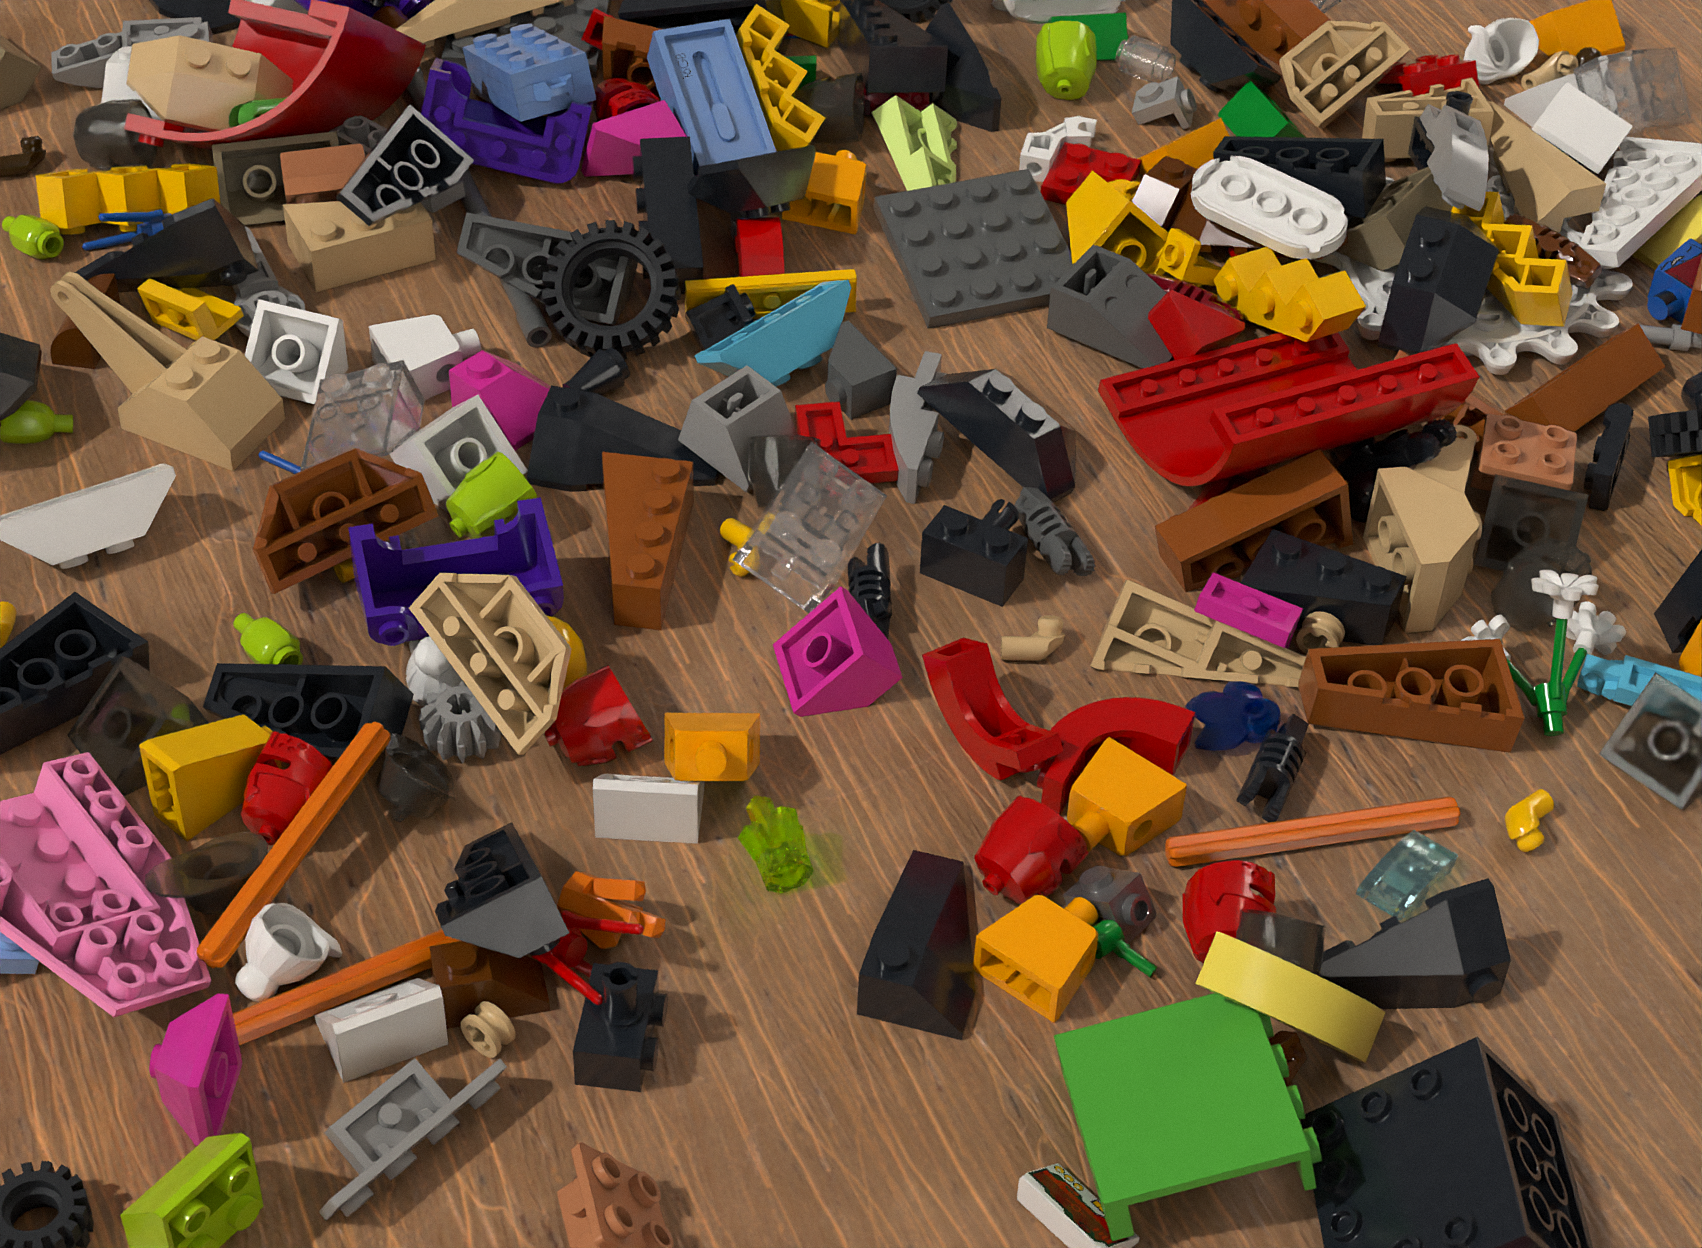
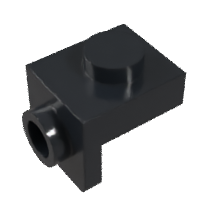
M734 284L725 287L723 295L685 313V318L702 351L753 323L752 317L756 316L748 295L745 292L739 294Z

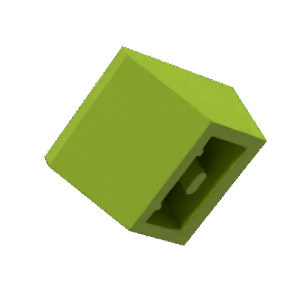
M243 1133L205 1138L128 1207L120 1216L129 1248H220L237 1231H242L249 1227L258 1216L260 1209L264 1207L250 1138Z

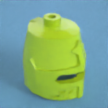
M1058 21L1043 25L1036 40V69L1040 83L1047 94L1057 99L1075 100L1082 96L1084 97L1096 70L1095 34L1088 26L1078 21Z
M497 451L487 460H483L466 473L463 481L446 501L447 511L452 518L449 525L460 538L464 535L469 539L494 536V520L504 519L505 524L509 523L518 513L517 501L537 498V494L512 461L503 453Z

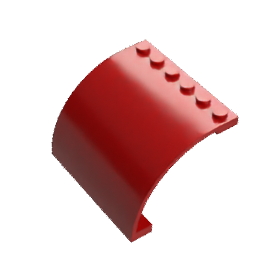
M1338 332L1309 342H1304L1283 333H1276L1101 379L1098 393L1127 441L1149 467L1173 483L1182 486H1197L1299 458L1318 449L1324 451L1442 418L1455 411L1464 403L1473 391L1480 376L1457 343L1357 370L1348 357L1350 350Z

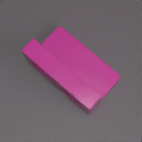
M1214 572L1200 593L1194 609L1199 614L1289 649L1303 608Z

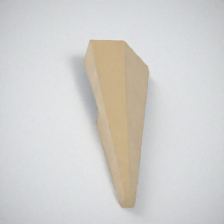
M434 0L396 30L426 44V49L434 46L436 38L453 34L455 39H459L509 24L510 17L530 11L533 16L543 14L544 6L562 2L566 7L572 5L574 0Z
M1488 102L1494 110L1489 143L1493 145V159L1506 192L1512 193L1515 201L1514 212L1516 215L1520 214L1539 225H1546L1553 231L1560 232L1564 218L1599 211L1606 187L1604 181L1494 102Z
M1125 580L1090 666L1101 670L1298 687L1306 657L1199 614L1192 607L1132 581Z

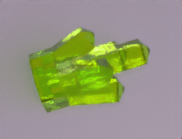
M755 795L746 807L751 823L743 827L738 840L755 861L767 891L785 893L805 885L814 873V869L807 854L803 826L799 825L796 809L783 805L775 809L771 798Z

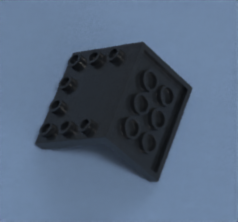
M1478 1037L1305 1114V1118L1300 1120L1302 1129L1313 1128L1322 1158L1321 1162L1313 1163L1316 1183L1313 1193L1324 1248H1593L1557 1113Z

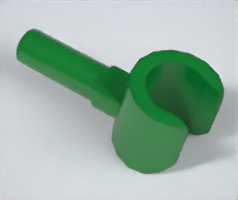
M1104 920L1093 926L1099 934L1096 959H1101L1113 951L1118 957L1125 959L1151 978L1158 967L1130 948V945L1125 942L1124 933L1117 922Z

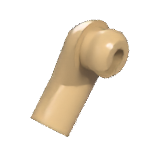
M1568 51L1556 52L1537 70L1522 77L1523 89L1526 91L1561 78L1564 75L1567 76L1575 73L1578 68L1577 57L1570 55Z
M1052 615L1041 616L1038 619V631L1030 637L1001 636V660L1040 661L1045 659L1061 646L1064 641L1065 634L1062 632V619Z

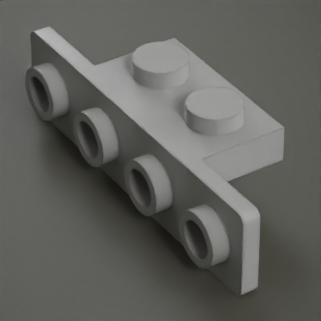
M414 1058L326 1130L325 1135L359 1175L319 1211L321 1216L327 1221L339 1210L346 1217L353 1214L374 1195L368 1187L383 1173L392 1181L417 1159V1156L411 1151L425 1138L435 1145L460 1123L454 1116L455 1113L467 1103L474 1110H477L496 1094L501 1087L495 1080L507 1068L506 1064L501 1059H498L450 1099L417 1059Z

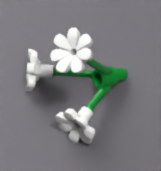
M1553 570L1539 571L1540 578L1531 579L1532 590L1549 594L1554 599L1552 616L1556 617L1550 681L1533 687L1509 661L1511 655L1504 648L1503 650L1514 683L1524 692L1530 704L1536 706L1537 717L1543 718L1544 735L1558 736L1564 734L1562 717L1567 715L1566 704L1569 692L1586 655H1591L1594 648L1604 655L1611 654L1617 646L1616 642H1620L1625 636L1626 629L1621 625H1613L1616 617L1608 611H1603L1597 616L1596 606L1591 602H1581L1579 613L1573 610L1574 601H1579L1582 595L1597 594L1599 585L1596 584V576L1583 575L1578 578L1577 574L1562 573L1560 578ZM1502 615L1495 616L1488 625L1484 620H1479L1471 627L1474 637L1468 636L1461 641L1500 639L1503 645L1502 638L1509 630L1510 625ZM1567 637L1576 640L1573 646L1575 654L1562 680Z

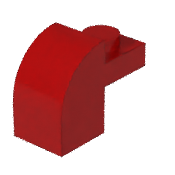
M779 217L737 219L735 254L738 253L739 277L785 274L783 237Z

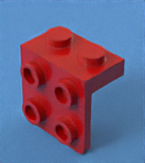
M1438 54L1415 58L1416 63L1407 65L1406 62H1398L1378 82V84H1402L1403 91H1412V96L1427 94L1430 92V86L1442 84L1444 90L1461 87V80L1473 78L1479 88L1476 60H1460L1459 54L1441 57Z

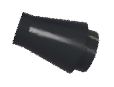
M608 348L605 351L597 350L562 387L603 395L623 387L624 380L630 377V370L624 358L614 348Z

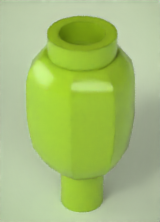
M28 214L19 215L16 218L7 216L2 221L3 230L9 233L12 245L19 251L37 259L56 257L61 253L64 241L60 235L59 228L55 224L41 217Z
M27 400L15 413L0 421V440L5 443H38L48 440L54 432L73 433V415L54 414V411L48 405Z
M241 613L235 618L233 626L242 634L240 638L241 646L255 664L302 665L303 655L300 652V641L285 627L267 617L253 619L247 613Z

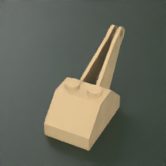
M68 272L60 281L51 286L50 293L56 304L70 317L132 393L117 408L121 429L234 471L285 420L283 399L240 350L203 336L184 348L100 292L77 273Z
M1454 425L1456 432H1458L1456 436L1463 438L1457 437L1452 444L1440 448L1441 452L1436 458L1419 463L1414 470L1404 466L1381 468L1377 472L1363 539L1376 566L1407 576L1397 616L1405 633L1432 631L1462 595L1467 574H1471L1473 569L1472 554L1476 540H1479L1482 535V522L1478 512H1473L1464 493L1477 440L1476 433L1466 426Z

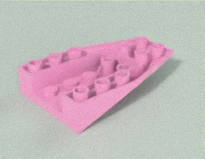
M89 752L44 762L34 793L0 801V932L113 1017L209 988L211 977L206 963L196 955L197 947L200 944L171 856Z

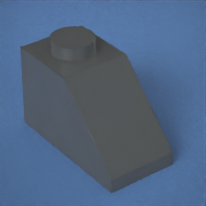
M848 320L841 323L828 360V380L825 383V392L830 402L840 401L841 410L852 420L891 404L897 368Z

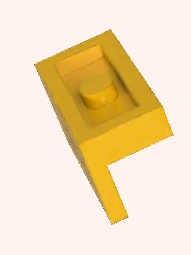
M780 0L785 21L790 25L788 33L826 48L837 38L839 13L833 11L832 7L815 0Z
M150 278L137 288L154 323L194 340H198L203 336L215 341L244 316L241 307L195 288H185L179 291Z

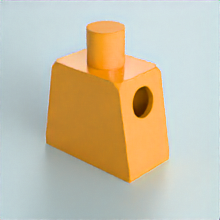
M840 150L835 156L816 152L805 198L789 202L791 210L782 211V219L856 235L865 200L866 164L862 161H857L856 156L848 150Z
M665 713L664 763L674 780H748L760 764V713Z
M1108 737L1070 790L1067 820L1085 840L1088 852L1100 843L1119 856H1128L1182 819L1187 784Z
M1035 895L982 930L976 936L973 969L999 988L1055 1023L1066 1009L1095 962L1099 934L1092 925L1098 920L1097 910L1092 903L1082 897L1074 898L1065 908H1062L1043 895Z

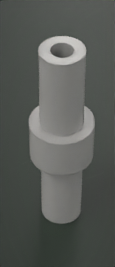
M1673 324L1671 328L1640 325L1650 343L1669 345L1670 350L1688 351L1689 347L1702 349V334L1682 330V325Z

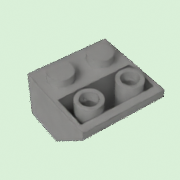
M748 365L691 401L678 438L681 443L746 493L801 455L798 434L781 390Z

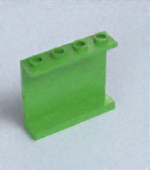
M1213 993L1053 1035L1064 1081L1112 1241L1134 1236L1128 1205L1292 1162L1296 1165L1304 1190L1316 1188L1313 1163L1322 1161L1318 1141L1312 1127L1305 1129L1301 1127L1299 1120L1305 1118L1302 1100L1296 1085L1288 1087L1285 1085L1283 1078L1289 1077V1070L1280 1043L1271 1046L1268 1040L1269 1037L1274 1036L1269 1016Z

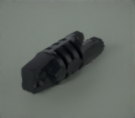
M879 542L867 548V565L858 557L848 560V591L888 639L892 616L890 563L887 548Z
M1292 714L1288 718L1287 723H1283L1277 732L1272 728L1267 731L1236 799L1243 806L1253 801L1257 795L1268 799L1261 818L1268 823L1277 821L1307 753L1302 747V742L1309 724L1295 714Z

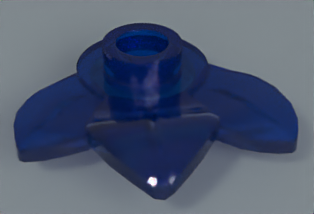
M1243 681L1228 682L1223 689V693L1217 691L1202 692L1185 705L1186 709L1195 712L1196 719L1206 724L1194 742L1195 748L1201 750L1234 749L1244 741L1261 743L1270 728L1276 732L1278 731V726L1281 722V713L1278 705L1269 699H1264L1261 690L1257 686Z

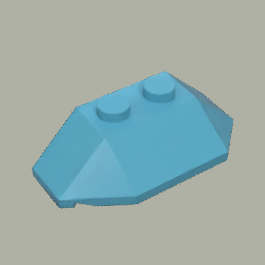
M849 280L828 281L818 284L811 290L694 355L697 363L728 377L748 365L774 386L787 382L791 378L790 372L797 368L805 369L822 361L821 354L834 346L851 291Z

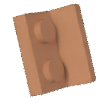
M351 144L281 153L280 162L287 204L339 201L335 197L365 158L363 145Z
M1488 414L1470 487L1560 507L1565 491H1570L1573 483L1577 434L1556 425L1544 426L1522 421L1510 415Z
M582 1142L571 1148L577 1178L557 1191L570 1248L674 1247L673 1238L665 1226L659 1205L661 1199L659 1187L648 1173L638 1171L616 1160L609 1153H602Z

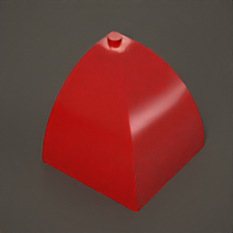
M231 0L228 13L241 19L232 47L262 54L293 80L292 94L258 118L220 131L208 132L130 113L127 114L124 129L138 133V142L163 148L164 140L212 150V145L326 133L344 124V121L348 118L362 115L373 121L398 100L410 84L421 63L426 44L346 6L311 0L308 14H303L244 0Z

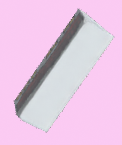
M1059 1163L1027 1172L1019 1178L1017 1200L1067 1247L1132 1248L1139 1242L1140 1237L1136 1233H1134V1236L1112 1241L1100 1201Z

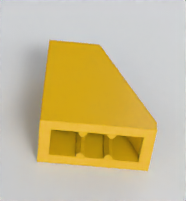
M243 714L144 741L139 745L154 815L186 841H189L244 802L243 794L248 775L273 731L266 726L260 727ZM275 760L278 767L282 769L281 761Z

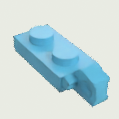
M1586 655L1577 687L1598 696L1602 695L1609 700L1613 699L1616 702L1702 727V677L1625 655L1623 661H1610L1593 655Z

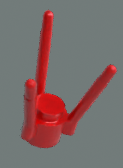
M564 910L561 913V917L569 934L559 938V944L552 950L531 957L550 967L592 1003L600 1005L603 1002V997L569 968L572 967L590 978L593 965L583 960L587 951V941L582 937L579 929L640 935L643 933L644 927L641 924L582 917Z

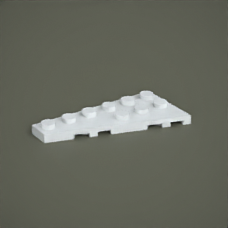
M1625 137L1620 144V151H1616L1614 155V167L1608 170L1605 178L1606 187L1599 211L1592 212L1593 221L1590 225H1587L1579 245L1601 264L1602 269L1619 267L1702 190V143Z

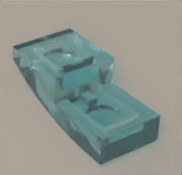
M1413 830L1376 864L1359 885L1356 895L1388 914L1396 915L1398 920L1401 921L1423 904L1432 885L1452 871L1458 854Z

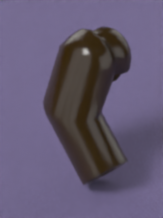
M39 136L22 138L20 141L21 153L0 156V177L26 174L43 161L46 149L42 147V139Z

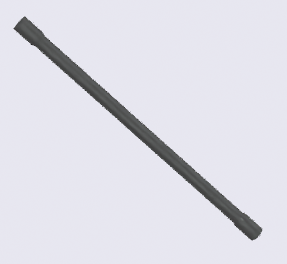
M420 65L412 81L407 86V90L419 113L422 111L427 87ZM467 169L459 179L463 182L465 197L461 198L466 212L492 217L469 169ZM499 278L516 313V320L527 343L535 348L545 346L551 340L552 333L539 307L535 305L529 294Z

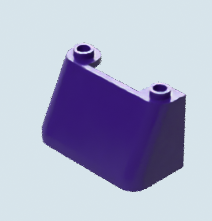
M439 58L435 59L430 68L421 114L473 159L472 164L553 183L567 182L576 175L588 128L592 101L584 102V104L572 101L567 109L549 113L547 117L539 116L520 122L493 104L469 99L471 77L467 69L456 62Z
M541 497L517 501L518 513L507 524L504 523V519L494 520V536L401 550L398 535L390 536L389 542L379 539L374 532L373 524L348 527L353 572L370 638L377 643L396 646L404 642L429 637L409 607L439 573L516 576L545 615L554 616L562 608L564 590Z

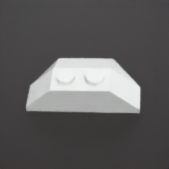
M162 463L0 515V540L51 565L59 564L61 569L86 563L89 561L87 554L104 548L107 554L127 550L134 546L133 539L144 536L148 531L176 477L174 468Z

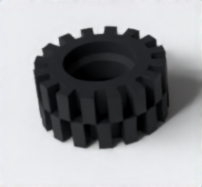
M42 1161L40 1171H34L32 1162L21 1164L23 1173L15 1176L11 1168L1 1173L4 1184L0 1185V1248H76V1246L87 1248L90 1242L88 1232H93L94 1222L86 1190L77 1174L72 1177L70 1168L62 1164L55 1172L51 1161ZM51 1207L59 1211L56 1218L42 1228L22 1231L13 1227L15 1221L21 1215L32 1209Z

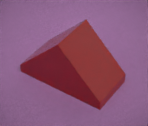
M1171 289L1148 314V320L1174 360L1227 347L1245 328L1244 322Z

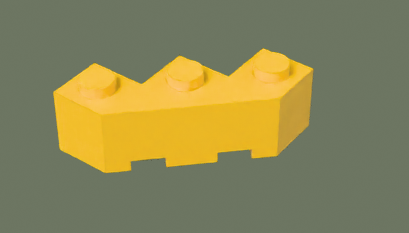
M756 4L739 28L736 38L776 152L810 146L825 117L794 98L808 71L777 52L790 25Z
M172 164L171 168L148 169V166L112 167L111 170L88 172V169H70L36 175L40 217L55 224L59 228L60 234L63 235L86 232L85 226L97 223L117 224L120 226V231L126 232L137 231V225L143 224V222H102L99 220L101 213L150 212L162 209L163 214H174L212 198L220 204L216 166Z
M1486 191L1484 205L1480 211L1466 205L1463 209L1453 206L1451 212L1467 215L1499 249L1487 287L1498 301L1520 324L1564 327L1573 294L1567 261L1539 259L1532 225L1504 224L1505 218L1499 192Z
M1268 247L1229 258L1213 280L1220 298L1225 303L1232 305L1233 308L1237 307L1238 310H1241L1244 318H1246L1245 320L1304 342L1348 329L1366 307L1345 270L1318 278L1307 258L1281 266L1273 250Z

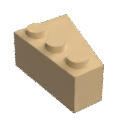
M1473 78L1461 80V87L1444 90L1442 84L1430 86L1429 93L1412 96L1413 92L1406 90L1367 98L1362 139H1384L1385 162H1392L1397 158H1410L1408 150L1414 117H1420L1428 104L1441 110L1446 105L1448 92L1462 91L1472 95L1473 103L1471 104L1469 116L1481 122L1487 140V147L1489 148L1494 110Z
M340 201L283 205L288 246L315 292L436 260L432 218L421 202L371 226H368Z

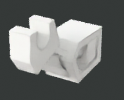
M1080 116L1064 119V123L1046 132L1027 133L1020 155L1019 170L1029 169L1035 181L1043 182L1064 142L1084 144L1090 148L1091 138H1094L1096 133L1097 120Z

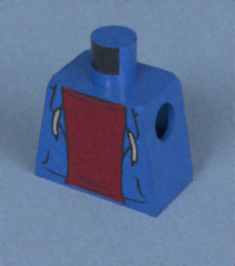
M1692 238L1674 251L1655 270L1647 297V307L1651 316L1657 320H1664L1671 316L1681 324L1683 322L1702 257V245Z

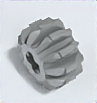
M461 680L459 686L454 687L442 683L439 693H427L425 706L421 708L419 721L428 750H438L442 760L455 755L464 763L467 756L475 755L484 759L487 749L499 748L502 732L463 680Z

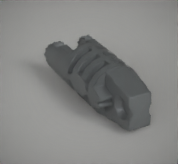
M1023 487L1014 505L1019 512V521L1022 524L1023 531L1050 568L1053 569V572L1057 575H1065L1071 569L1074 570L1073 573L1079 576L1091 575L1095 571V560L1059 508L1038 488Z

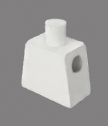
M435 314L369 326L372 360L402 409L449 390V370L463 362L464 358L473 356L481 351L479 337L473 328L452 334L441 316Z

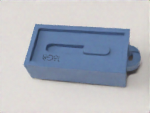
M730 19L653 31L647 60L661 101H666L686 136H690L694 176L698 175L697 170L700 166L776 152Z
M533 24L514 26L510 28L511 34L496 37V34L478 36L473 39L474 44L462 47L467 69L471 77L473 93L520 122L567 109L572 101L584 104V102L596 100L586 52L558 39L556 36L550 35L545 30L533 27Z

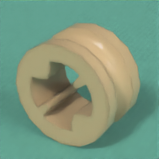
M1313 612L1308 614L1297 633L1296 641L1298 647L1306 655L1308 649L1339 647L1345 634L1344 626L1339 619L1329 613Z
M483 1001L475 1008V1015L468 1014L461 1021V1029L467 1041L479 1053L489 1058H494L501 1051V1044L508 1045L516 1037V1032L510 1019L500 1008L490 1002Z

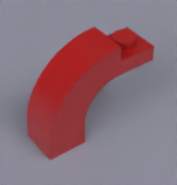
M963 637L922 654L932 691L948 726L965 752L986 773L1001 781L1019 772L1038 770L1047 764L1046 759L1063 752L1059 733L1027 723L1011 707L999 685L987 643Z
M1121 697L1089 703L1068 713L1050 729V731L1059 733L1063 752L1046 759L1047 764L1040 770L1037 787L1043 789L1041 803L1061 815L1069 801L1070 790L1074 782L1108 737L1169 774L1174 775L1190 747L1195 712L1164 701L1139 697Z

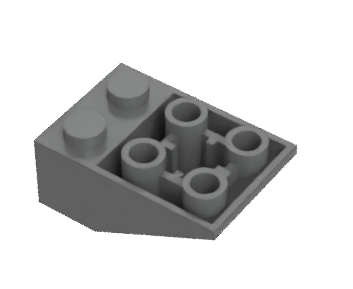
M1093 244L1051 287L1047 321L1048 329L1139 366L1142 369L1174 360L1148 320L1149 311L1163 298L1166 292L1131 259Z

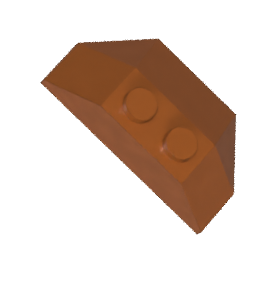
M352 448L269 486L253 552L271 594H276L352 558L348 527L373 524L376 536L382 541H387L390 536H397L438 517L439 514L421 472L405 468L360 449Z

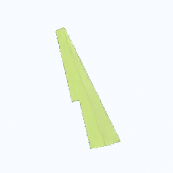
M897 95L872 112L907 191L956 182V164L950 157V154L957 148V142L951 138V132L957 128L955 118L934 104L920 112Z

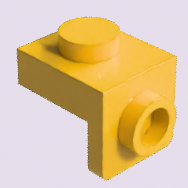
M1170 229L1158 263L1159 268L1177 279L1200 288L1202 284L1216 286L1213 280L1221 270V268L1210 261L1198 256L1201 247L1200 241L1180 229Z

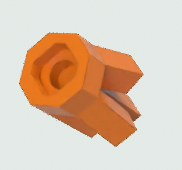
M576 871L562 888L557 904L560 915L564 910H567L582 917L641 924L644 927L642 935L650 938H660L665 931V918L645 912L643 907L622 901H643L646 893L644 881L606 879L586 872ZM579 929L601 949L616 947L621 936L620 933Z

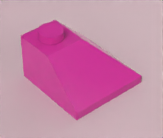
M665 100L593 123L581 171L585 177L633 174L632 156H640V139L687 136Z
M484 350L449 370L452 408L479 395L515 451L534 439L537 416L549 392L550 385L520 365Z
M842 586L773 644L793 713L799 717L868 707L903 678L890 641L849 591Z
M216 994L171 1021L163 1043L154 1046L150 1058V1076L157 1079L163 1104L196 1147L205 1138L220 1135L243 1064L228 994Z

